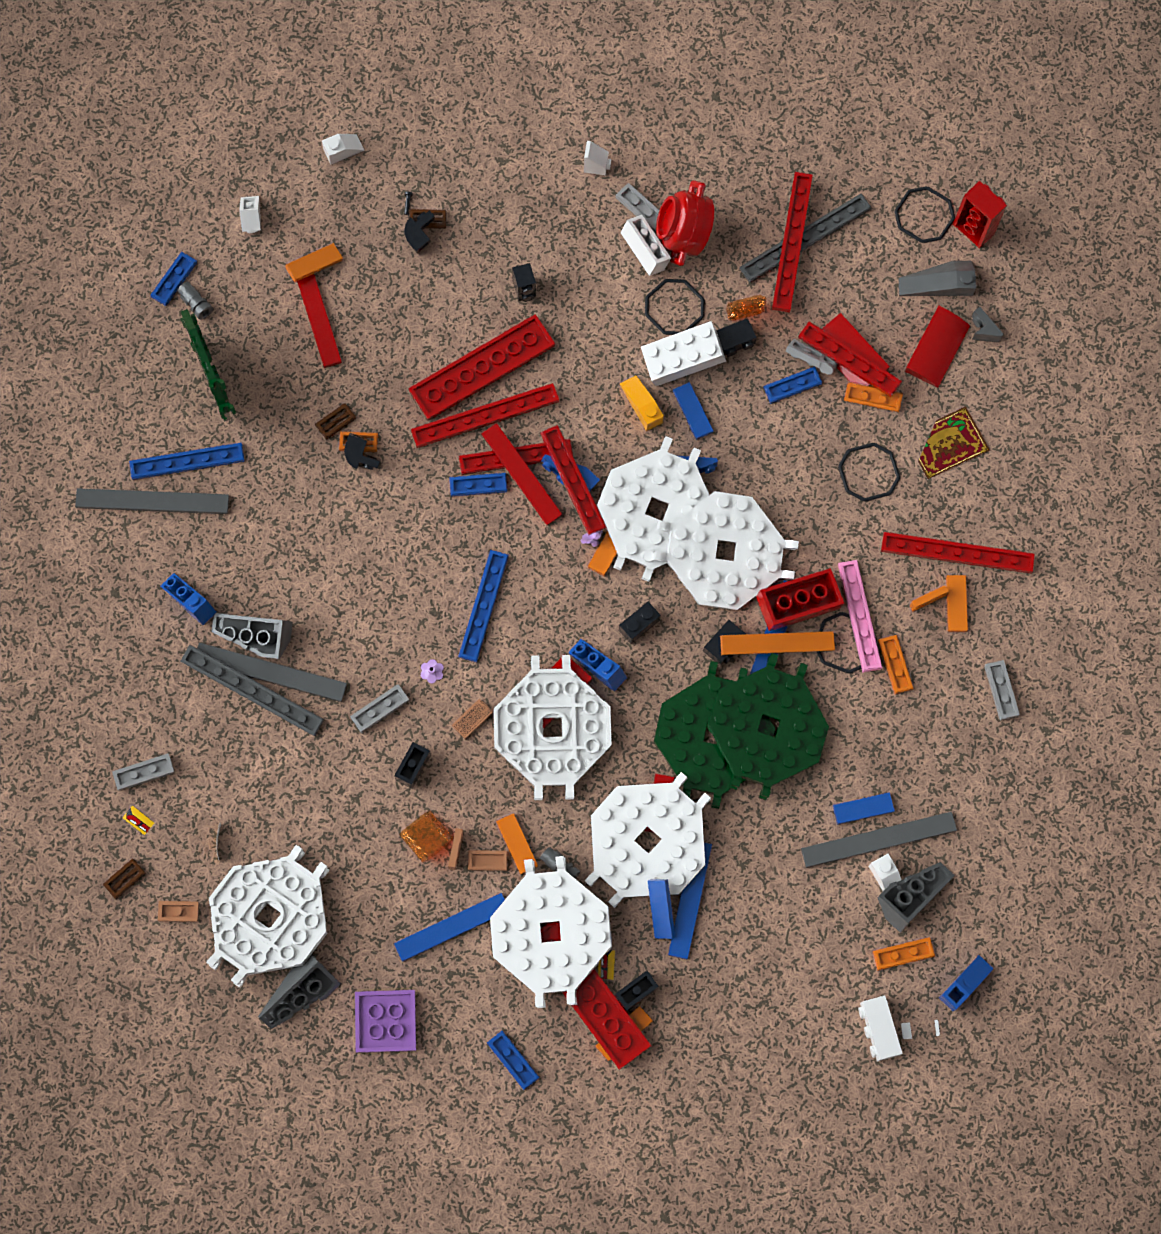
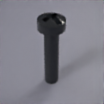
M407 191L404 194L406 196L404 215H409L410 198L413 196L412 192Z

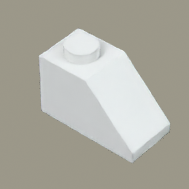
M336 134L322 140L323 150L330 164L364 151L357 134Z
M587 141L584 156V172L606 175V170H610L611 159H608L609 152L595 143Z
M259 196L241 197L239 212L242 232L255 233L261 230Z
M889 854L884 855L869 865L871 872L883 891L891 883L901 881L899 871Z

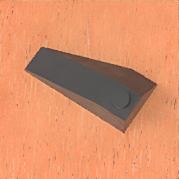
M950 261L898 278L899 296H973L976 290V275L972 261Z
M215 613L213 615L212 633L232 641L260 657L280 659L291 641L293 622Z
M939 862L921 870L917 874L891 883L877 897L885 919L901 933L955 875Z
M311 954L303 966L292 967L258 1017L270 1029H273L292 1018L293 1014L299 1010L310 1008L309 1005L318 999L322 1001L327 998L341 983Z

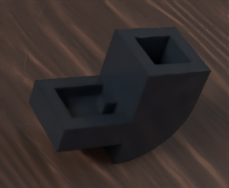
M430 210L427 213L425 211L417 217V222L410 217L405 224L404 234L406 240L416 253H419L431 242L429 237L422 231L435 220V216Z
M350 432L344 448L347 462L355 469L358 468L360 462L367 469L373 470L378 468L381 459L363 453L368 439Z

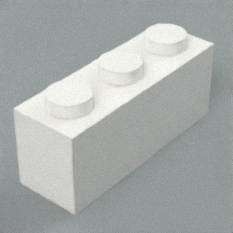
M643 215L627 220L621 234L648 275L651 276L664 271L671 257Z
M886 996L861 1002V1007L858 1010L861 1019H865L867 1025L864 1027L867 1039L870 1038L872 1046H870L872 1057H876L878 1062L900 1056L902 1050Z

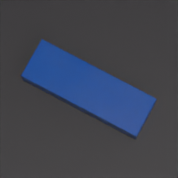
M181 251L150 297L167 306L178 291L179 286L183 284L197 264V260Z
M812 367L767 384L763 388L770 404L822 385V381L816 367Z
M690 382L673 389L675 398L695 439L697 440L712 434L713 429Z
M506 473L449 477L451 497L507 492Z
M890 792L833 805L837 825L895 811Z
M668 879L648 880L654 936L658 939H673L675 931Z
M503 1030L487 1042L488 1046L523 1090L540 1078Z

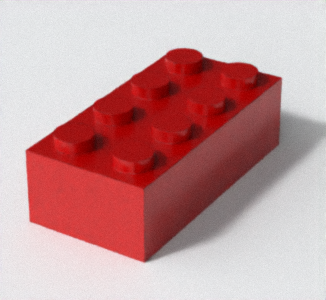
M979 180L964 195L953 225L980 249L995 234L1007 205L1003 198L996 196L987 184H983Z
M831 568L761 589L756 595L769 631L839 610L844 604Z

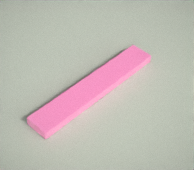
M853 560L838 563L862 672L881 670L882 664L858 562Z

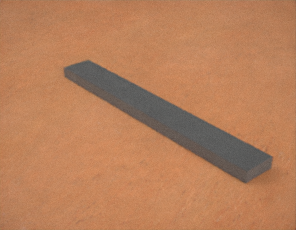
M862 193L806 226L803 232L800 252L871 210L872 207ZM783 241L740 266L739 269L749 283L779 266Z
M77 488L75 507L83 509L228 514L229 494Z
M199 643L197 649L248 677L342 703L347 687L345 682Z
M192 645L188 646L180 661L313 736H316L325 720Z
M947 812L801 848L805 867L808 868L955 832L957 828L952 812Z

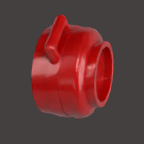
M693 180L688 191L682 190L676 192L673 196H668L658 213L656 222L657 237L661 239L662 244L667 250L672 251L670 255V262L672 264L683 266L687 255L692 257L698 256L709 240L713 228L715 208L713 200L708 196H704L706 185L703 182Z

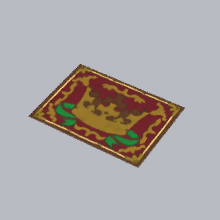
M966 406L936 420L918 460L927 479L990 450Z

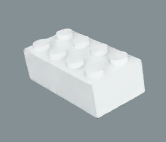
M712 321L641 346L651 381L655 386L726 362L716 328Z

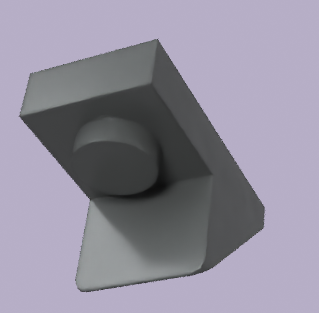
M981 307L977 308L972 315V321L976 327H981V329L974 334L972 340L1000 342L1004 334Z

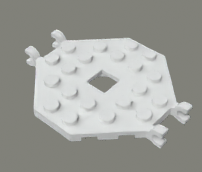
M665 436L660 450L612 469L597 504V508L618 554L613 568L621 570L625 558L646 566L641 579L648 582L655 568L667 564L664 561L653 560V555L655 551L668 552L670 537L669 531L657 530V524L661 520L645 514L651 498L653 497L668 503L663 521L673 523L709 496L696 466L701 450L693 448L689 460L668 453L673 439Z
M714 491L675 522L659 521L657 524V530L669 531L670 537L668 552L655 551L653 560L667 562L686 589L692 594L698 605L738 610L754 598L761 589L767 588L778 578L794 579L795 571L781 570L783 548L796 550L798 549L799 541L784 540L753 497ZM718 540L734 542L736 544L734 561L716 559Z
M539 655L531 656V671L494 708V748L534 785V800L543 799V786H566L565 800H573L574 784L612 745L610 705L603 701L592 688L571 670L570 655H562V669H540ZM543 718H562V737H544Z
M682 772L673 783L617 786L591 815L594 871L587 877L585 882L592 887L600 877L617 891L608 901L614 908L623 898L649 896L648 880L668 879L670 895H678L705 866L702 809L711 798L704 793L698 802L695 803L679 788L687 780V776ZM646 827H649L661 838L660 842L650 853H647L635 842L636 838Z
M297 845L287 857H281L272 861L254 862L245 866H233L209 897L215 952L206 963L216 971L222 958L238 968L239 971L231 981L239 988L242 987L248 975L303 966L327 935L320 880L330 870L325 864L320 862L316 870L311 873L298 864L297 861L305 853ZM266 904H269L281 913L270 928L255 919Z
M564 856L556 857V872L535 874V861L532 859L524 860L525 877L490 917L493 958L535 993V1006L537 1008H546L544 993L567 991V1004L577 1005L576 990L612 947L609 907L566 872V858ZM559 921L561 941L542 943L541 923Z

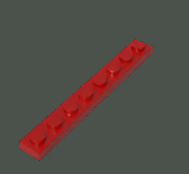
M794 173L772 310L788 313L791 310L812 174Z
M551 383L412 428L411 433L416 448H420L558 403L559 397L554 384Z
M883 532L881 552L1030 574L1033 572L1035 557L1034 553Z

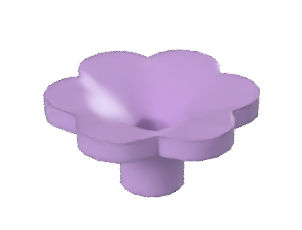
M598 531L589 536L588 533L584 534L581 543H591L593 547L600 544L598 539L602 536L603 531Z
M432 659L428 663L421 665L422 679H427L429 683H434L436 680L443 678L442 664Z

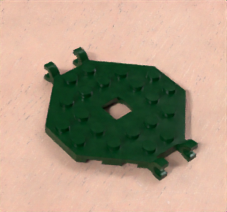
M188 309L181 311V322L188 331L191 339L190 345L200 361L211 393L219 408L221 418L224 422L231 420L229 412L236 414L233 404L229 403L225 392L227 388L224 380L220 379L215 365L210 364L213 359L202 336L195 314L190 316Z
M771 653L768 657L766 667L718 690L707 725L733 774L729 788L737 790L740 786L741 778L761 784L762 788L759 798L765 801L769 798L772 786L819 763L829 725L803 680L808 665L800 663L795 676L774 669L779 656ZM762 715L779 721L775 737L757 732Z
M710 661L708 674L662 703L654 744L660 750L676 776L681 772L687 776V780L682 784L683 793L689 798L691 789L714 794L711 807L719 809L722 795L731 790L729 786L733 774L717 744L703 742L718 690L735 681L715 677L718 662ZM740 668L738 680L747 676L748 669ZM762 715L757 732L774 737V725L767 716Z

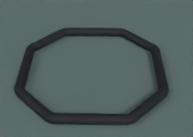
M927 186L908 190L894 211L899 230L921 243L941 240L955 220L951 200ZM928 190L948 202L952 218L939 237L921 239L901 226L898 211L910 193Z
M665 279L645 297V316L665 335H674L681 331H665L649 315V298L667 282L684 283L701 300V316L685 330L693 328L704 318V297L684 279Z
M869 443L848 449L838 465L845 491L864 502L891 495L900 480V474L893 453L877 443ZM874 446L890 455L896 479L889 492L864 498L849 490L842 466L850 452Z
M839 612L828 618H825L822 621L818 632H823L826 622L835 619L841 615L850 618L849 614L845 612ZM817 652L821 662L826 666L848 674L862 669L861 665L848 670L826 662L821 652Z

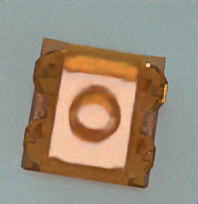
M755 295L728 302L725 311L729 320H739L763 313L765 311L764 306L767 303L766 297Z
M430 810L421 815L399 834L422 863L434 857L453 839Z

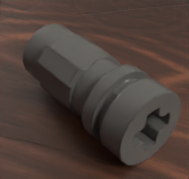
M185 282L179 286L180 298L187 306L191 307V311L199 320L206 318L212 313L213 307L206 298H202L201 294L190 282Z
M549 847L543 852L540 859L553 872H556V857L563 855L558 850L555 851ZM566 861V872L576 879L581 871L576 867L573 868L574 865Z

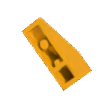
M637 376L620 383L622 390L646 431L663 423L664 416Z

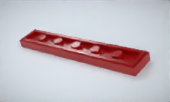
M312 274L297 281L323 367L327 368L341 364L342 361L315 275Z
M810 321L798 335L799 339L890 398L902 384L901 380Z
M496 423L481 433L546 526L561 517L562 513L499 425Z
M556 425L542 431L540 435L588 536L605 529L606 525L559 426Z
M565 439L573 456L571 440ZM545 443L514 447L527 465L543 463L541 460L544 455L550 456ZM493 451L459 456L462 475L505 468Z

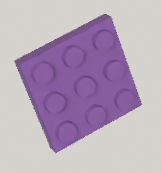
M415 990L355 992L356 1053L416 1051Z

